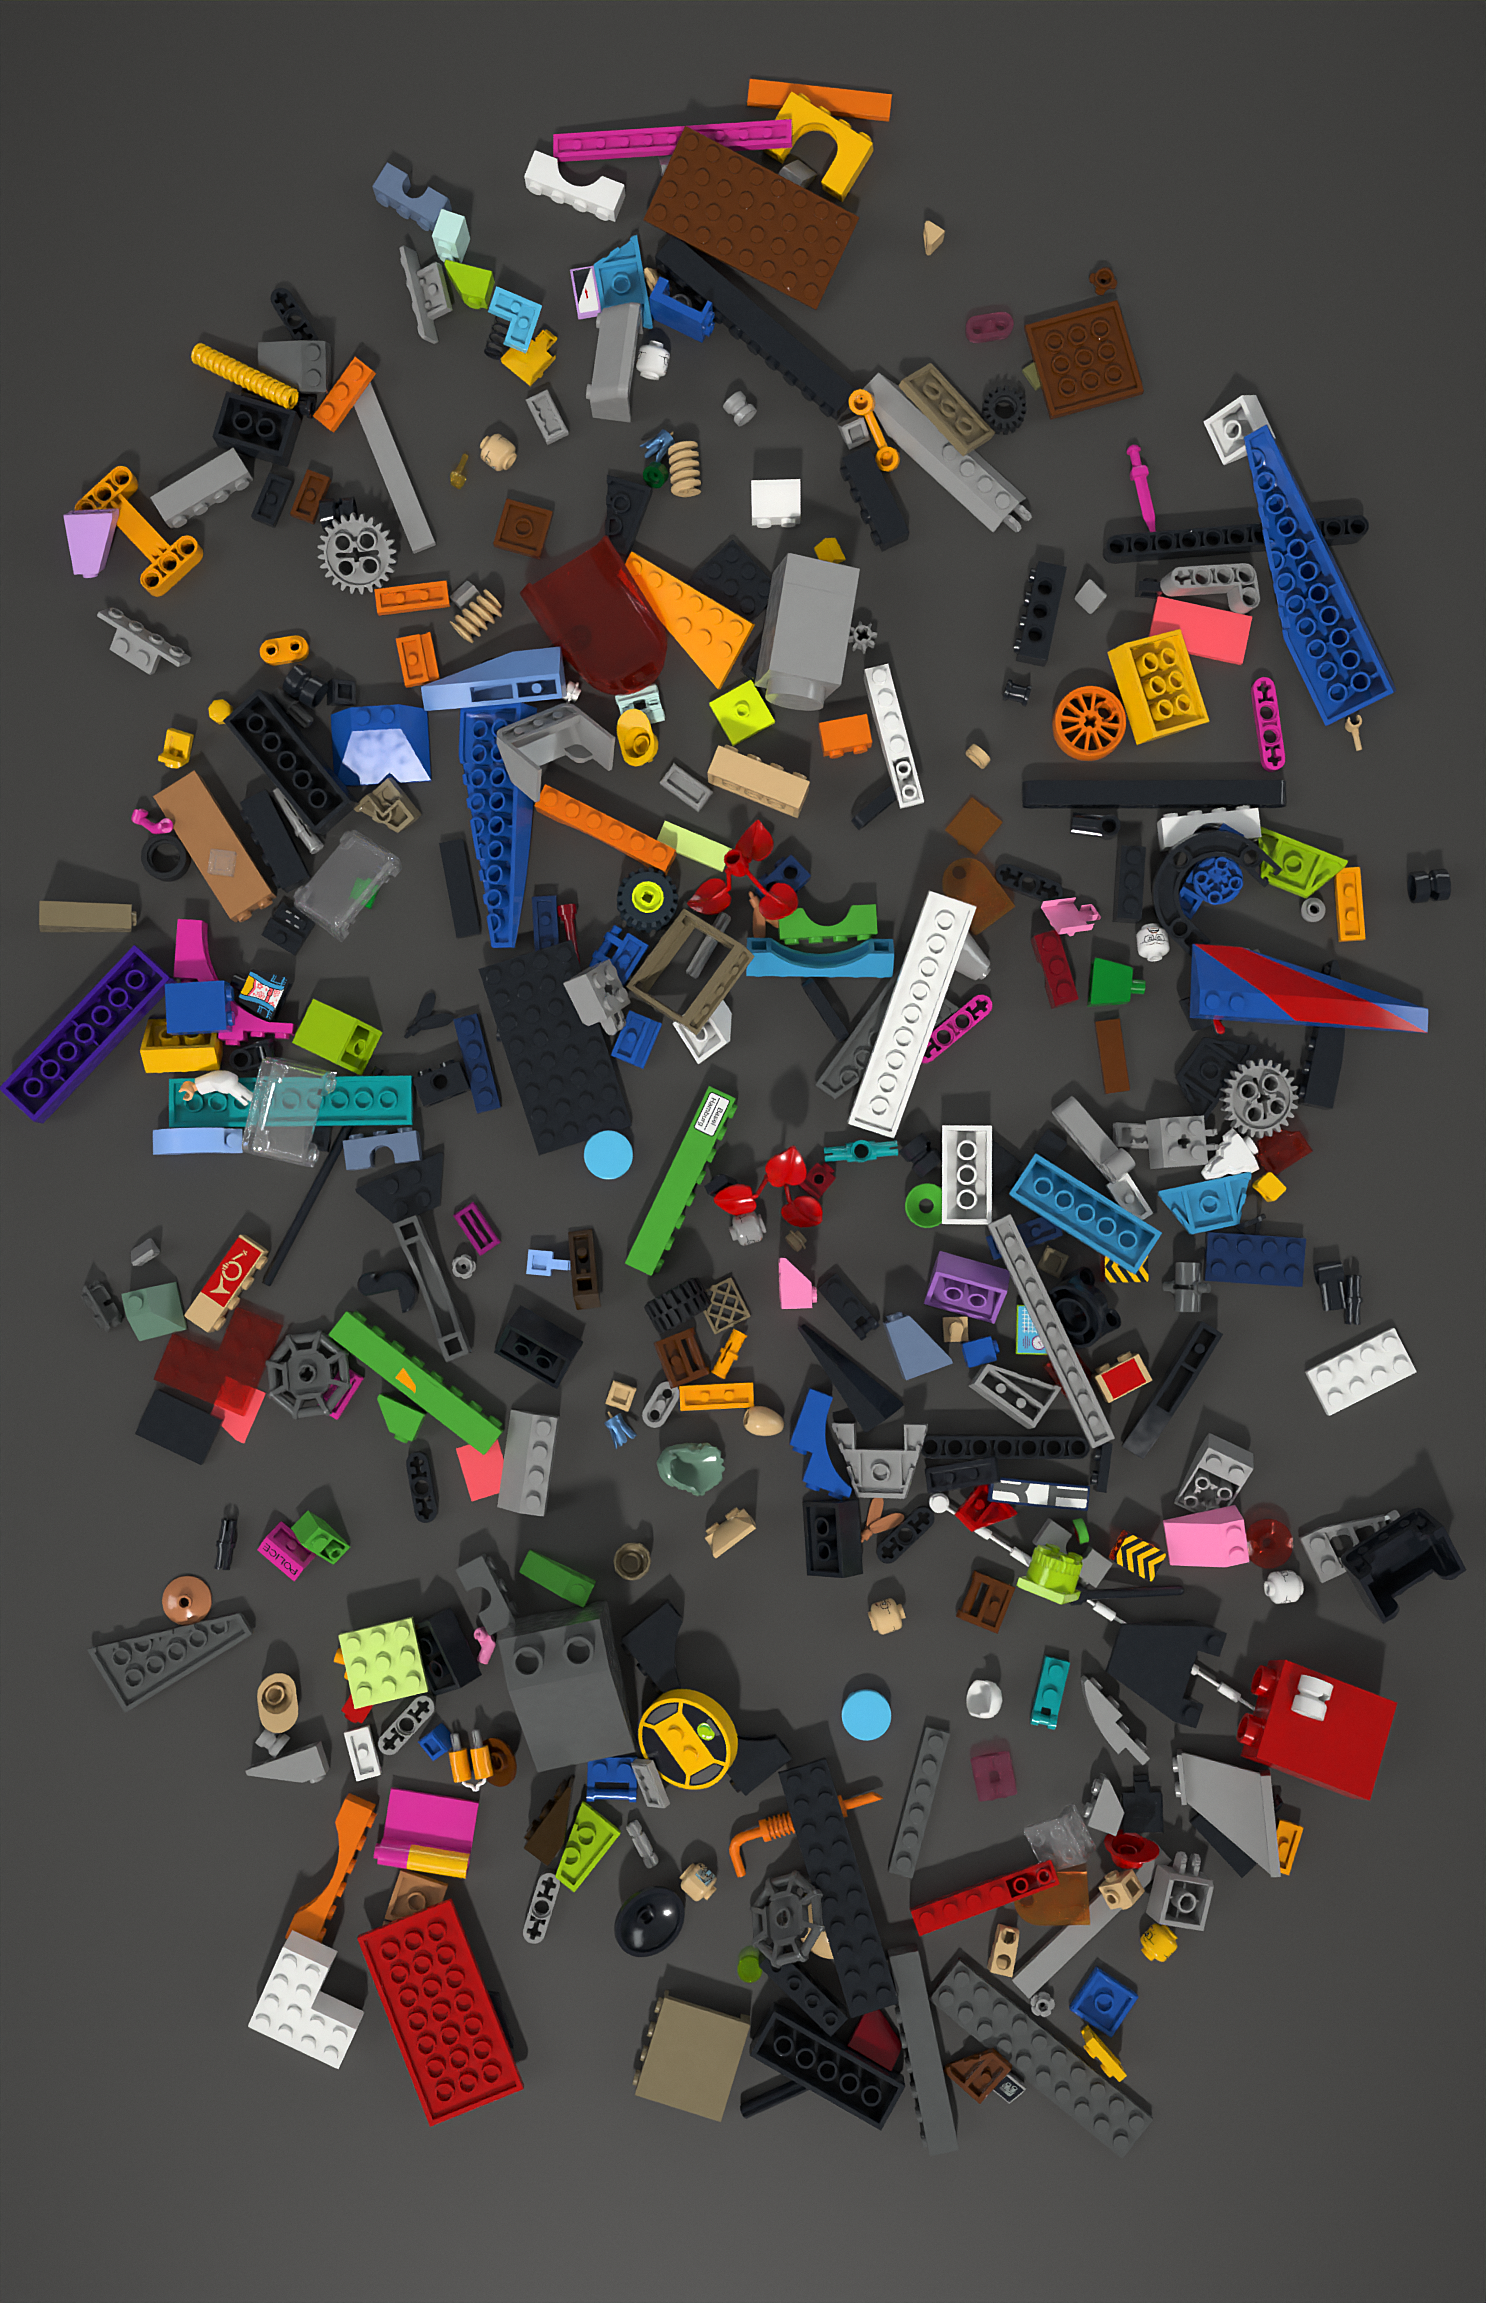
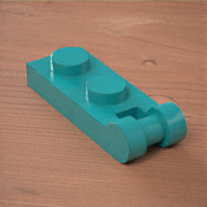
M1045 1655L1030 1716V1724L1037 1726L1038 1724L1047 1725V1728L1055 1730L1070 1666L1068 1660ZM1042 1707L1050 1709L1049 1715L1041 1714Z

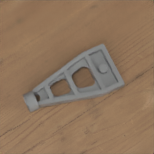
M1393 1510L1383 1515L1322 1526L1300 1536V1542L1319 1581L1324 1583L1346 1572L1341 1563V1558L1336 1556L1330 1544L1332 1537L1348 1535L1354 1547L1360 1543L1355 1533L1357 1529L1370 1525L1377 1532L1386 1526V1520L1391 1523L1399 1518V1513Z

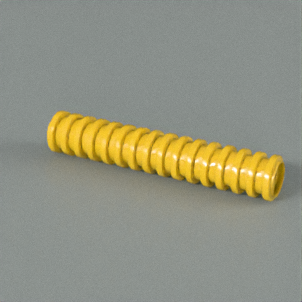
M198 343L193 348L191 355L193 363L286 409H292L297 404L299 396L297 389L291 388V386L285 385V383L279 382L258 370H254V368L248 367V365L242 364V362L236 361V359L230 358V356L224 355L203 343Z

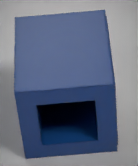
M989 1335L960 1343L966 1367L968 1368L996 1361V1354L1000 1353L996 1339L992 1340Z

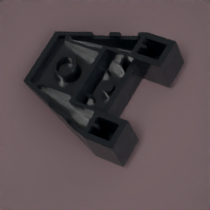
M1195 1620L1181 1622L1163 1621V1623L1120 1624L1105 1671L1172 1721L1197 1728L1204 1704L1191 1696L1184 1695L1198 1651L1220 1657L1227 1633L1212 1625Z

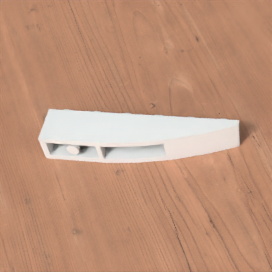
M884 664L865 669L864 683L899 807L901 809L922 804L924 799L889 665Z

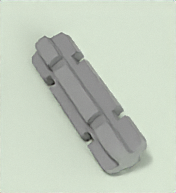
M634 1820L627 1824L626 1829L629 1835L633 1836L632 1841L640 1856L644 1857L643 1862L646 1868L649 1869L656 1866L659 1859L655 1852H652L653 1848L644 1831H641L642 1827L639 1821Z

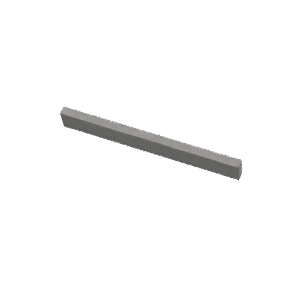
M370 382L354 404V407L411 549L415 554L436 544Z
M1160 1847L1159 1855L1154 1860L1143 1863V1866L1139 1869H1133L1143 1888L1154 1879L1157 1864L1167 1866L1172 1861ZM1099 1892L1011 1977V1980L1030 1998L1122 1908L1110 1910L1102 1893Z

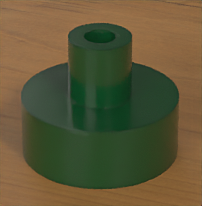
M651 462L643 471L644 481L647 485L656 489L661 488L669 477L666 466L659 462Z

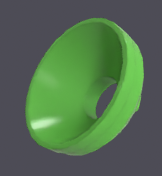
M930 1183L921 1184L914 1187L908 1193L905 1201V1211L910 1221L923 1228H932L942 1223V1189L939 1186ZM922 1199L932 1201L933 1209L930 1213L920 1211L919 1203Z

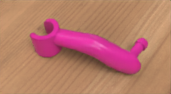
M135 809L133 811L132 821L142 825L153 834L169 833L174 827L173 822L168 818H164L158 823H153L147 819L148 811L144 809Z

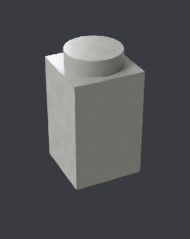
M788 553L774 570L754 686L767 688L765 696L767 701L789 709L804 711L820 710L823 708L824 700L841 685L859 578V568Z

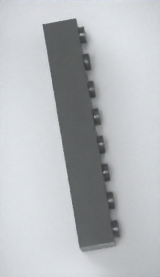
M917 1944L887 1949L889 1958H886L890 1974L892 1973L893 1984L899 2001V2007L894 2008L897 2024L902 2023L904 2032L899 2033L902 2048H908L909 2057H905L907 2073H913L914 2082H909L912 2097L918 2098L919 2106L915 2107L917 2122H923L924 2131L920 2132L923 2148L928 2147L930 2156L958 2151L959 2147Z

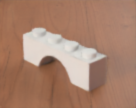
M534 151L524 176L526 188L533 194L549 196L557 203H567L580 212L588 211L604 221L608 219L616 221L626 196L624 184L603 176L588 186L581 187L569 184L559 173L557 159L538 151Z
M1250 805L1236 807L1234 811H1226V808H1217L1211 810L1212 813L1202 814L1201 810L1188 812L1187 816H1178V813L1165 814L1157 822L1160 852L1169 851L1176 843L1192 835L1198 829L1205 827L1219 829L1222 823L1240 832L1250 841H1257L1262 837L1258 808L1250 809Z

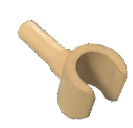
M1357 715L1355 717L1357 725H1353L1350 722V717H1348L1345 728L1352 733L1356 751L1362 750L1358 729L1362 724V718L1360 715Z

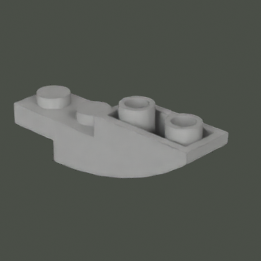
M1083 1675L1080 1679L1085 1702L1100 1732L1118 1754L1126 1747L1144 1765L1150 1759L1145 1753L1148 1748L1138 1738L1133 1740L1128 1735L1130 1729L1121 1720L1116 1723L1122 1716L1117 1710L1120 1705L1111 1695L1106 1698L1100 1692L1103 1687L1093 1677L1089 1680Z

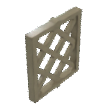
M731 1277L705 1290L706 1292L713 1291L711 1302L721 1307L718 1315L710 1313L712 1304L707 1311H703L714 1334L733 1327L735 1324L751 1317ZM728 1283L726 1292L717 1290L718 1286ZM731 1285L737 1296L729 1294ZM716 1292L725 1295L722 1304L714 1301ZM728 1296L736 1299L734 1307L725 1305ZM739 1301L744 1311L736 1309ZM724 1308L732 1310L730 1319L721 1316ZM735 1312L744 1314L743 1318L737 1321L733 1320ZM709 1316L717 1318L715 1326ZM720 1319L728 1322V1325L721 1329L717 1328Z

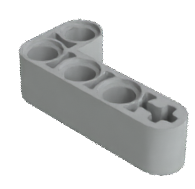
M1247 563L1178 567L1163 577L1160 582L1161 590L1167 596L1227 593L1230 610L1243 615L1254 609L1260 602L1256 571L1253 566Z
M1070 1096L1052 1111L1060 1125L1111 1184H1115L1134 1168L1135 1162L1128 1152L1123 1148L1118 1149L1073 1096Z

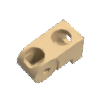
M998 1924L991 1956L987 1965L990 1972L1008 1977L1013 1976L1019 1941V1928Z

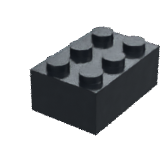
M226 391L212 438L219 448L226 450L234 448L236 453L288 467L302 422L296 411Z

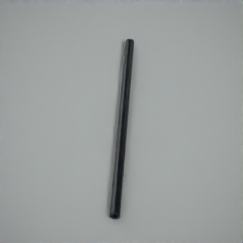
M375 1066L370 1076H381L384 1070ZM343 1126L263 1278V1284L271 1286L343 1149V1141L348 1140L354 1126Z

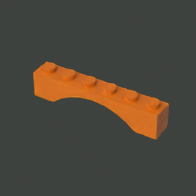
M546 784L540 793V801L534 805L537 812L616 848L644 866L654 868L656 872L659 870L663 871L664 876L667 875L677 855L675 849Z
M351 1793L347 1795L335 1821L339 1838V1854L334 1875L322 1893L297 1910L286 1933V1939H288L293 1930L319 1943L322 1942L327 1931L326 1928H323L327 1919L331 1921L337 1908L336 1905H333L337 1896H342L347 1883L343 1880L347 1873H352L357 1860L353 1857L357 1850H362L367 1837L363 1835L366 1827L371 1828L377 1816L373 1812L376 1804Z

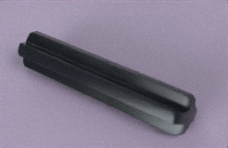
M792 2080L740 2105L741 2114L744 2119L750 2118L809 2089Z

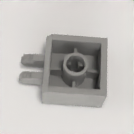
M610 959L586 968L563 983L582 1023L590 1026L600 1022L608 1035H615L617 1031L622 1030L626 1026L627 1022L621 1009L631 1002Z
M1204 1115L1159 1118L1146 1121L1150 1169L1207 1165V1151L1219 1150L1218 1144L1206 1145V1137L1218 1134L1217 1129L1205 1130Z
M1182 1851L1176 1853L1173 1867L1157 1864L1146 1913L1158 1924L1199 1931L1204 1930L1214 1885L1213 1880L1199 1871L1201 1865L1199 1854H1191L1187 1868V1856Z

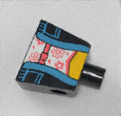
M251 969L247 978L236 973L231 980L230 986L241 991L238 1001L267 1020L277 1022L294 981L284 976Z

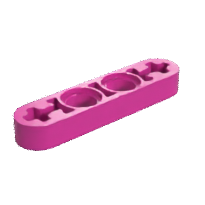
M1261 677L1251 687L1262 767L1266 771L1276 772L1285 763L1277 696L1274 682L1267 677ZM1263 684L1264 688H1268V691L1265 693V701L1259 703L1263 699V693L1258 691L1257 688ZM1262 707L1270 708L1273 713L1272 718L1264 719L1260 714V709ZM1267 730L1273 731L1276 735L1275 742H1266L1263 737L1264 732ZM1277 746L1273 750V757L1275 759L1278 758L1279 761L1273 766V763L1268 762L1267 759L1272 755L1270 748Z
M977 995L935 1029L930 1038L941 1050L937 1052L936 1048H933L929 1052L931 1057L927 1058L924 1056L921 1063L927 1064L933 1061L986 1017L992 1010L990 998L985 995ZM978 1000L980 1003L985 1001L987 1004L985 1006L986 1011L979 1010L974 1015L978 1019L974 1020L972 1014L965 1009L969 1007L970 1011H972L977 1006L975 1001ZM965 1015L968 1017L969 1025L966 1028H959L955 1022L957 1016ZM941 1030H945L950 1034V1041L946 1044H942L937 1040V1033Z

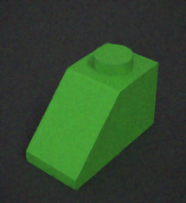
M385 1393L379 1394L377 1400L389 1432L394 1433V1438L404 1443H408V1440H416L427 1412Z

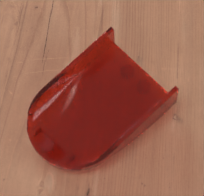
M607 535L591 549L533 585L531 583L527 584L520 592L521 597L556 647L561 646L562 655L580 676L596 690L614 696L631 695L648 687L660 675L664 667L667 651V638L664 628Z

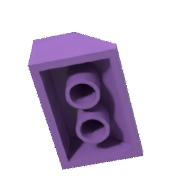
M939 1251L924 1304L994 1324L1008 1291L1010 1273L1003 1268Z

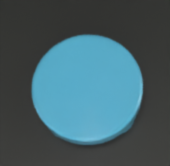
M609 1130L601 1131L592 1136L587 1142L584 1150V1160L587 1168L595 1176L602 1179H616L624 1175L631 1167L633 1150L630 1142L622 1134Z
M861 1689L850 1693L842 1707L844 1727L849 1734L860 1740H874L883 1735L891 1722V1710L886 1698L879 1692L871 1689Z

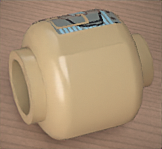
M692 1863L680 1877L682 1880L681 1888L694 1901H700L703 1897L708 1900L716 1891L713 1885L716 1883L717 1878L702 1863L696 1865Z

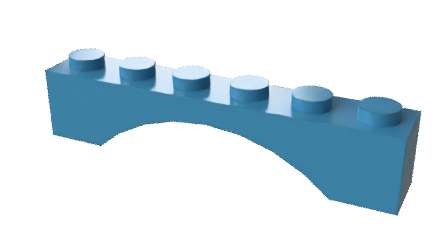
M747 938V949L755 957L746 968V976L893 977V939H868L848 950L836 953L813 954L790 949L772 938Z

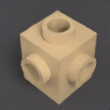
M1133 1869L1122 1872L1117 1870L1109 1872L1104 1877L1105 1881L1098 1887L1110 1910L1130 1908L1145 1892Z

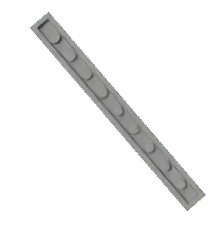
M1011 1214L987 1224L1090 1447L1093 1449L1114 1439L1115 1437Z

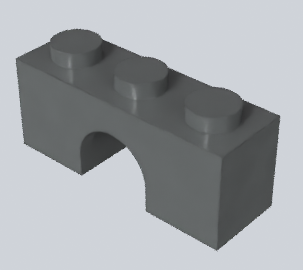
M484 1552L459 1565L455 1570L466 1591L475 1587H483L489 1591L491 1603L489 1606L481 1609L478 1615L490 1636L507 1627L508 1624L516 1622L519 1611L513 1600L509 1601L506 1595L508 1589L502 1578H497L494 1572L497 1568L492 1557H487Z

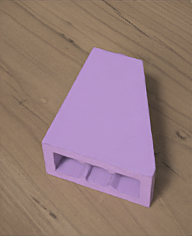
M119 508L71 510L63 515L74 575L83 574V578L97 577L98 573L105 569L119 517Z

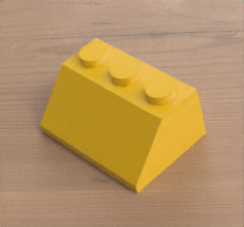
M148 1019L140 1053L146 1073L212 1071L220 1069L223 1045L222 1040L218 1039V1033L171 1035L167 1033L166 1019Z

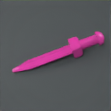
M1134 444L1127 449V455H1130L1133 467L1129 474L1130 480L1135 481L1144 521L1149 531L1155 532V513L1146 479L1149 471L1146 465H1142L1139 454L1141 448Z

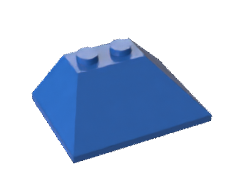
M400 704L350 707L331 714L334 773L346 787L381 785L389 777H393L397 784L432 781L428 711H424V708Z

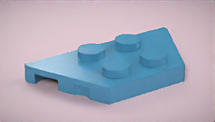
M634 235L620 249L617 247L610 252L608 257L602 258L593 264L601 312L603 308L628 302L641 303L643 327L652 329L653 325L637 235Z
M1251 1172L1161 1190L1157 1191V1193L1189 1234H1195L1240 1223L1241 1210L1245 1203L1246 1190L1252 1175Z

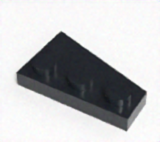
M607 475V518L605 520L604 548L606 552L628 558L653 490L651 487Z

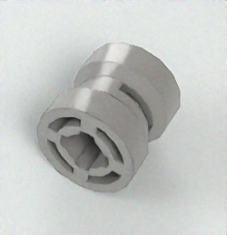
M741 391L734 393L723 405L724 410L734 416V422L739 427L749 422L757 412L752 404H747L746 396Z
M265 1729L255 1743L260 1747L267 1748L269 1754L275 1758L289 1741L290 1737L285 1733H273Z

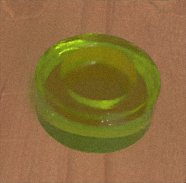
M747 1955L740 1959L737 1967L740 1979L747 1983L756 1982L762 1975V1969L758 1965V1958L753 1955Z

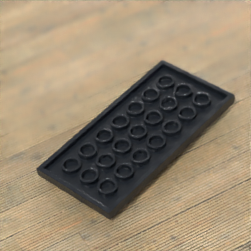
M572 940L478 969L538 1155L540 1156L589 1140L601 1131H617L632 1126L599 1022L590 1026L582 1023L563 984L582 972Z

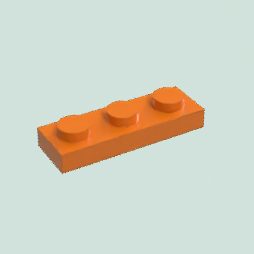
M354 357L313 417L334 433L376 373L357 357Z
M447 581L374 589L377 614L379 616L450 607Z

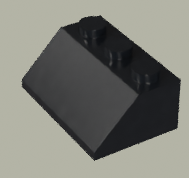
M520 1305L508 1322L494 1353L557 1389L576 1358L583 1341Z
M829 1499L803 1501L807 1576L847 1578L863 1574L858 1500Z
M451 1607L414 1623L427 1683L433 1696L460 1689L482 1675L479 1664L468 1646V1640L463 1635L457 1617L452 1612Z

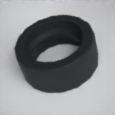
M158 834L151 837L144 844L141 851V862L144 869L154 878L163 882H173L182 878L187 873L191 864V856L179 838L171 834ZM162 844L174 845L180 853L178 866L169 872L158 870L152 862L154 850Z

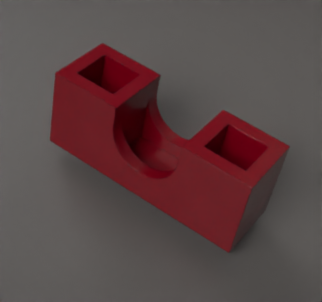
M1056 930L1035 935L1031 939V944L1037 963L1041 964L1046 981L1044 987L1051 1009L1076 1002L1079 998L1060 935Z

